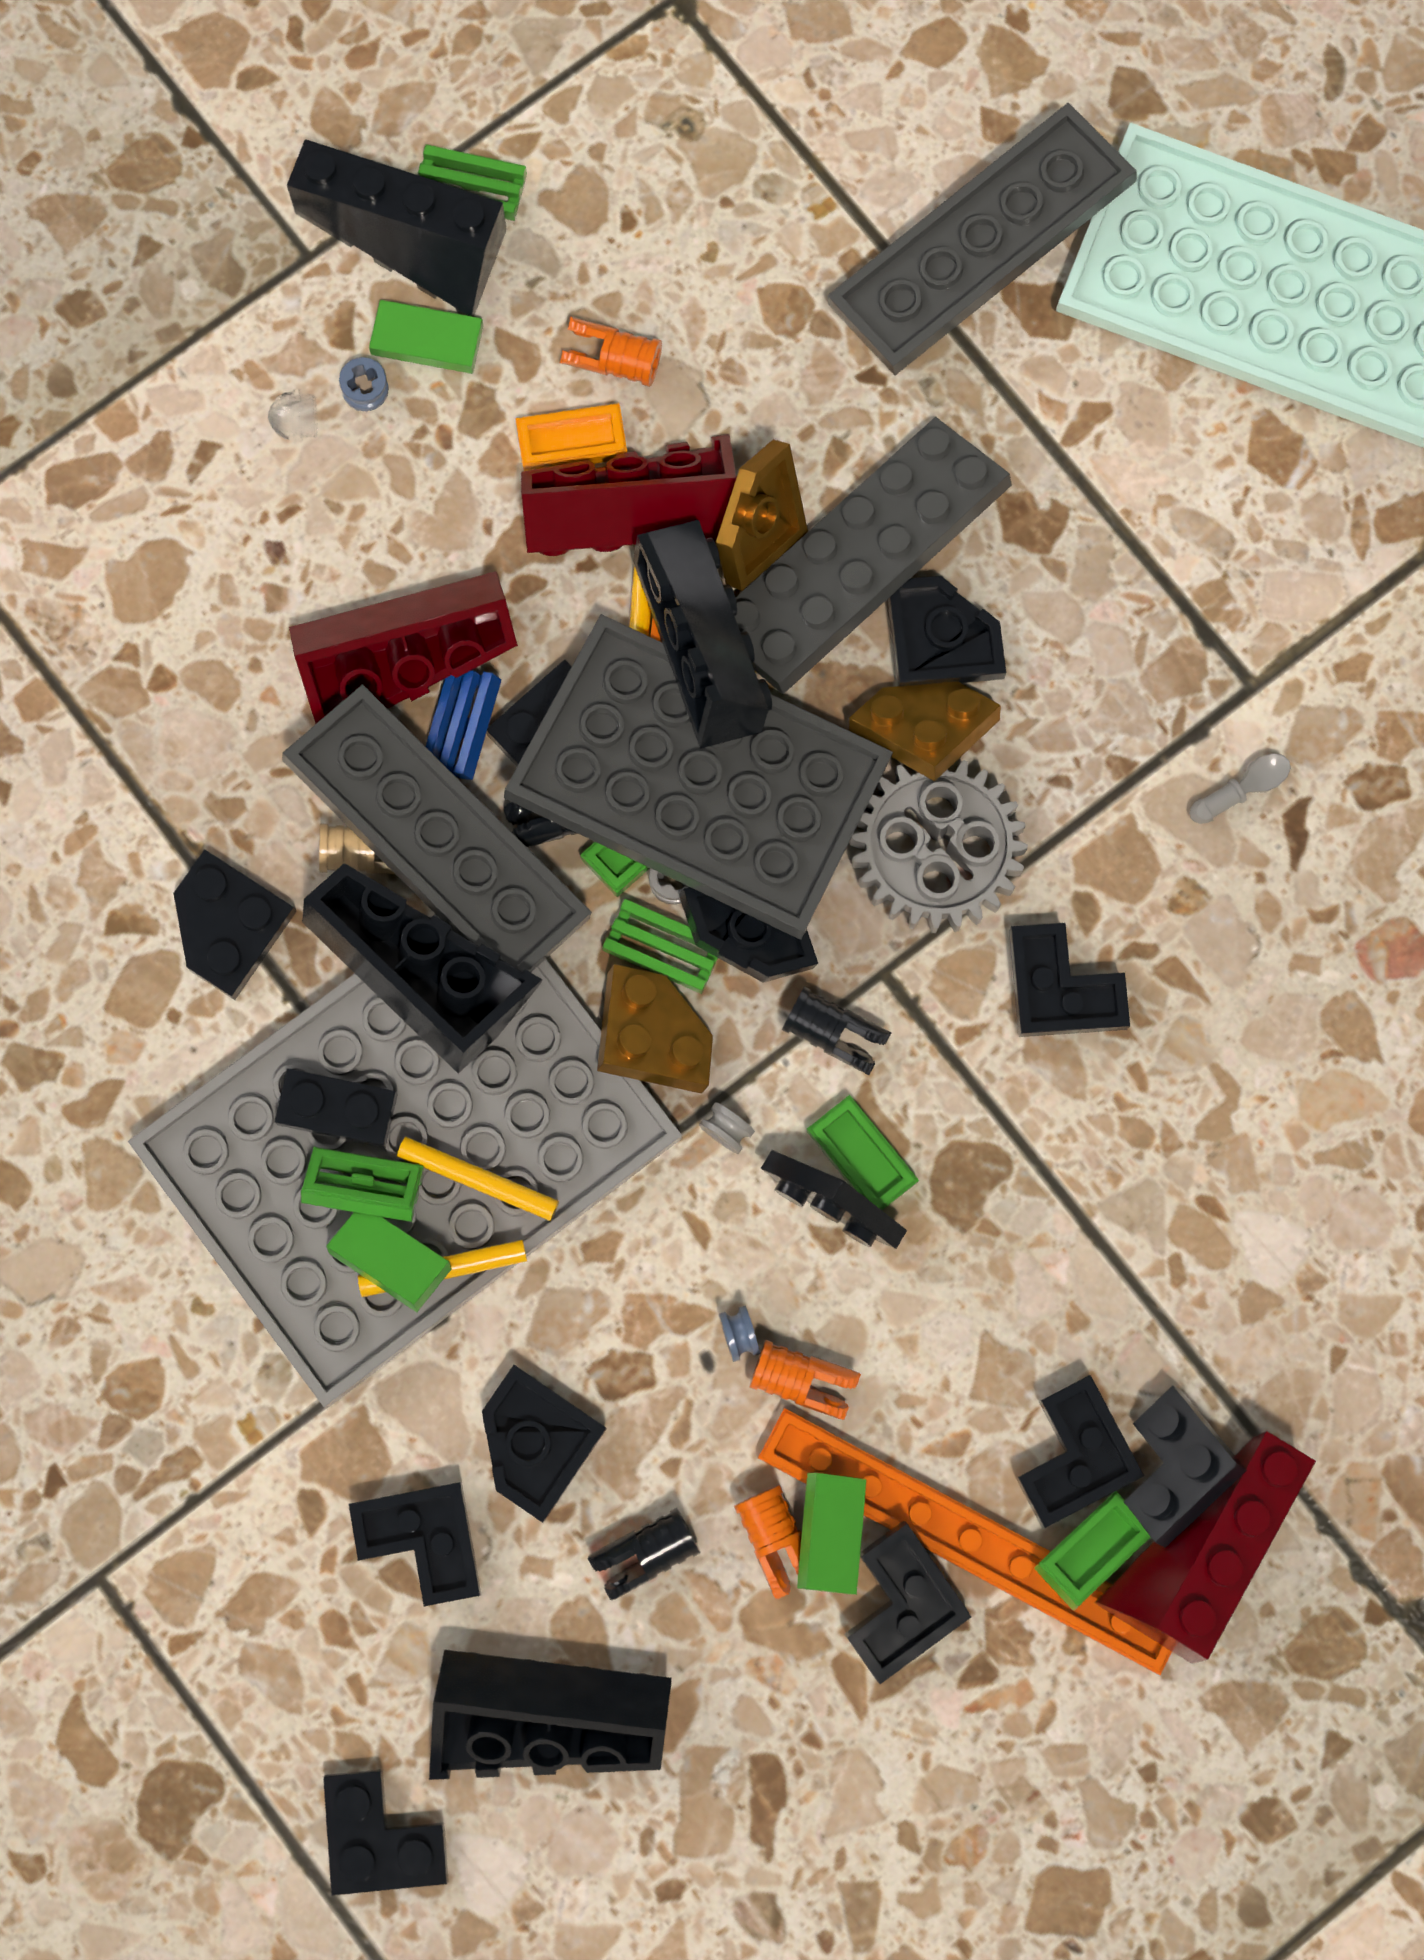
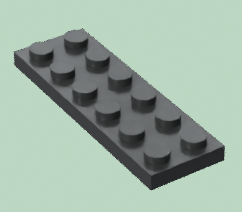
M1068 102L827 295L829 306L894 375H897L1137 181V170Z
M937 417L933 418L735 597L737 615L734 617L740 632L747 631L751 638L755 653V661L752 663L754 671L781 694L787 692L1012 486L1010 473Z
M363 684L282 753V761L441 920L451 925L452 931L477 946L481 944L500 954L501 960L523 972L526 969L532 972L590 919L592 912Z

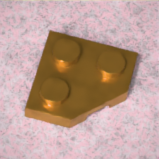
M775 439L770 441L740 467L716 540L725 583L741 591L808 532L790 444Z
M958 681L883 687L849 717V731L892 751V758L932 781H936L1000 721L1001 705Z
M614 964L607 974L597 1071L702 1094L709 1086L713 1035L667 976Z

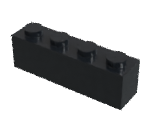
M305 139L287 183L295 214L349 247L354 245L373 257L375 263L392 272L394 270L416 283L419 290L436 299L438 297L456 308L458 314L474 317L507 231L503 202Z
M699 520L637 535L633 562L700 749L762 733L767 713L772 710V697L767 682L763 678L757 679L752 663L755 661V653L751 638L747 631L740 632L734 617L737 615V603L733 589L729 584L723 585L717 570L720 568V557L714 539L712 537L705 538Z
M344 863L304 898L302 923L457 1073H460L500 1035L539 987L542 979L526 969L522 972L501 960V955L483 944L477 946L452 931V926L434 915L430 918L406 904L407 899Z
M444 1650L433 1701L429 1780L449 1779L451 1770L475 1769L477 1778L500 1777L501 1768L532 1767L534 1775H556V1771L565 1765H581L587 1773L661 1770L672 1678L644 1673L597 1669L587 1666L541 1662L531 1659Z

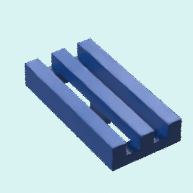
M469 671L457 678L453 675L445 678L425 747L456 778L473 780L501 684V679L493 673L483 672V675H479L475 671ZM476 688H479V689H478V692H477V695H476L475 702H474V706H473V709H472V713H471V716H470V718H469V717H468V714H469L470 707H471V704H472V701H473V697H474V694H475V690H476ZM464 738L457 764L454 765L461 739Z

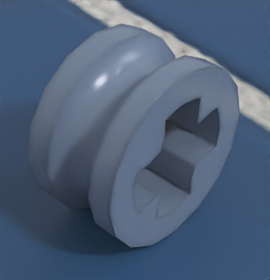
M364 357L352 359L344 365L340 372L339 383L347 404L357 411L365 412L380 407L388 397L389 390L382 366L377 361ZM366 375L368 381L376 378L371 382L373 390L370 393L362 394L360 388L352 391L357 387L355 379L358 376Z
M746 1306L739 1307L738 1313L734 1316H729L726 1312L720 1313L721 1326L733 1362L739 1361L741 1354L744 1352H750L753 1356L759 1355V1346Z

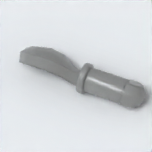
M1274 753L1258 757L1248 765L1240 782L1230 779L1226 786L1204 799L1199 798L1194 802L1189 813L1191 819L1199 824L1209 823L1213 821L1215 816L1237 803H1244L1247 800L1246 793H1265L1278 787L1289 775L1291 769L1289 760L1282 754Z

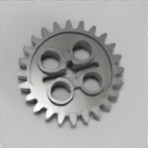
M965 760L961 762L956 772H950L947 769L936 781H932L917 771L911 776L902 765L896 767L895 778L897 783L895 785L881 777L877 788L882 797L872 795L867 809L872 814L863 813L858 827L866 832L853 834L850 840L851 846L865 850L852 859V867L868 868L869 870L860 878V888L876 885L878 890L872 899V904L876 906L886 900L893 903L889 914V919L891 920L898 917L903 910L910 913V929H914L917 926L921 917L928 918L931 933L937 932L941 919H948L954 932L959 931L962 915L964 914L973 923L979 924L983 918L980 906L983 905L996 913L1001 903L995 891L1011 896L1015 886L1005 876H1021L1024 869L1022 864L1011 859V857L1024 855L1028 845L1021 841L1013 840V837L1023 833L1026 827L1025 822L1009 821L1008 819L1018 807L1017 802L1001 804L998 800L1004 791L1005 785L1002 783L988 790L984 786L988 771L984 769L972 779L967 776L968 762ZM936 797L944 798L951 803L954 813L946 818L935 817L927 810L926 802ZM907 809L912 810L917 815L918 821L923 828L912 819L907 818L904 811ZM895 832L906 833L913 840L914 849L908 853H896L888 847L886 837ZM972 836L981 837L987 841L991 853L985 857H973L965 851L962 841ZM943 837L949 841L946 852L941 848L934 852L928 849L931 838L936 842ZM954 861L965 871H969L973 878L965 880L960 875ZM928 872H942L950 880L951 888L944 893L931 892L924 885L922 877Z

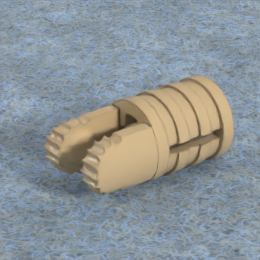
M320 824L319 873H327L328 870L336 871L345 863L357 871H366V874H395L381 859H375V853L349 827H344V825L331 827L328 824Z

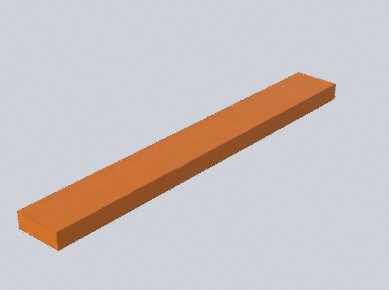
M785 1408L783 1409L758 1457L759 1460L804 1484L807 1483V1473L867 1479L864 1504L865 1517L889 1530L905 1521L926 1550L1155 1674L1161 1675L1172 1651L1094 1603L1112 1584L1107 1581L1103 1582L1073 1611L1034 1569L1051 1551Z

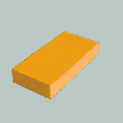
M620 403L516 418L524 471L589 460L594 464L604 463L616 457V454L627 453Z

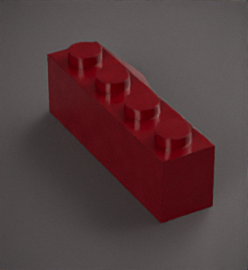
M725 434L711 437L712 447L690 451L687 442L666 445L667 454L646 459L638 456L635 451L616 454V457L607 461L606 466L595 468L593 462L583 460L521 472V495L527 553L539 552L545 556H559L567 553L569 550L588 548L599 552H611L620 549L622 546L636 545L637 535L695 520H699L705 538L712 537L716 543L737 478L730 435Z
M496 571L289 627L294 657L315 724L362 684L388 709L407 698L414 701L429 693V687L451 675L457 678L518 646L506 599Z
M1268 1431L1250 1439L1235 1455L1247 1470L1166 1548L1153 1542L1128 1566L1127 1570L1114 1584L1107 1588L1094 1602L1191 1664L1209 1659L1316 1462Z

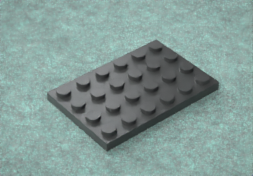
M600 614L504 791V798L801 940L893 752L772 694V710L767 713L762 733L700 749L663 643Z

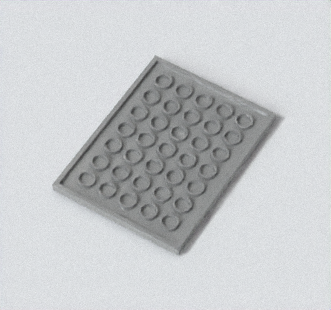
M546 959L531 972L542 979L539 987L500 1035L460 1073H457L354 973L128 1141L310 1390L326 1409L517 1264L445 1279L418 1312H415L387 1292L362 1298L357 1278L360 1274L330 1255L326 1247L354 1212L301 1203V1190L314 1147L411 1163L397 1157L399 1147L404 1137L407 1136L559 1200L552 1220L548 1221L424 1168L422 1185L419 1186V1196L417 1204L414 1206L412 1222L382 1217L441 1257L522 1239L526 1256H528L682 1139V1134L640 1080L597 1071L601 1030ZM287 1068L396 1091L398 1096L386 1148L278 1126L275 1123V1118ZM326 1169L320 1170V1172L352 1177V1174ZM374 1178V1181L407 1186V1183Z

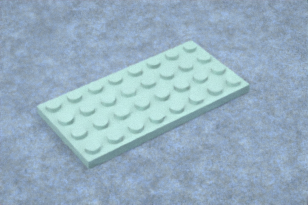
M1130 122L1118 152L1137 170V181L1092 217L1056 311L1424 448V230Z

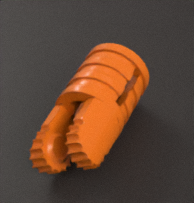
M570 317L568 330L573 331L574 334L587 338L593 336L604 339L599 359L588 357L583 352L563 350L560 359L561 364L606 376L613 374V376L618 378L624 377L630 381H639L642 385L648 387L652 385L660 362L662 340L655 338L648 340L646 337H637L631 333L619 332L617 328Z
M765 1340L749 1388L764 1390L765 1393L778 1395L785 1400L790 1399L795 1401V1404L844 1420L849 1409L848 1404L836 1396L810 1388L812 1380L816 1378L839 1387L852 1389L857 1387L861 1374L814 1356L808 1357L801 1352H793L781 1345L780 1347L773 1345V1342Z
M780 1485L734 1506L736 1513H739L742 1519L743 1527L747 1530L748 1539L755 1548L754 1553L775 1599L789 1595V1592H791L788 1575L777 1551L785 1547L793 1568H795L798 1575L802 1533L797 1529L796 1521L788 1509L789 1505L782 1496L783 1491Z

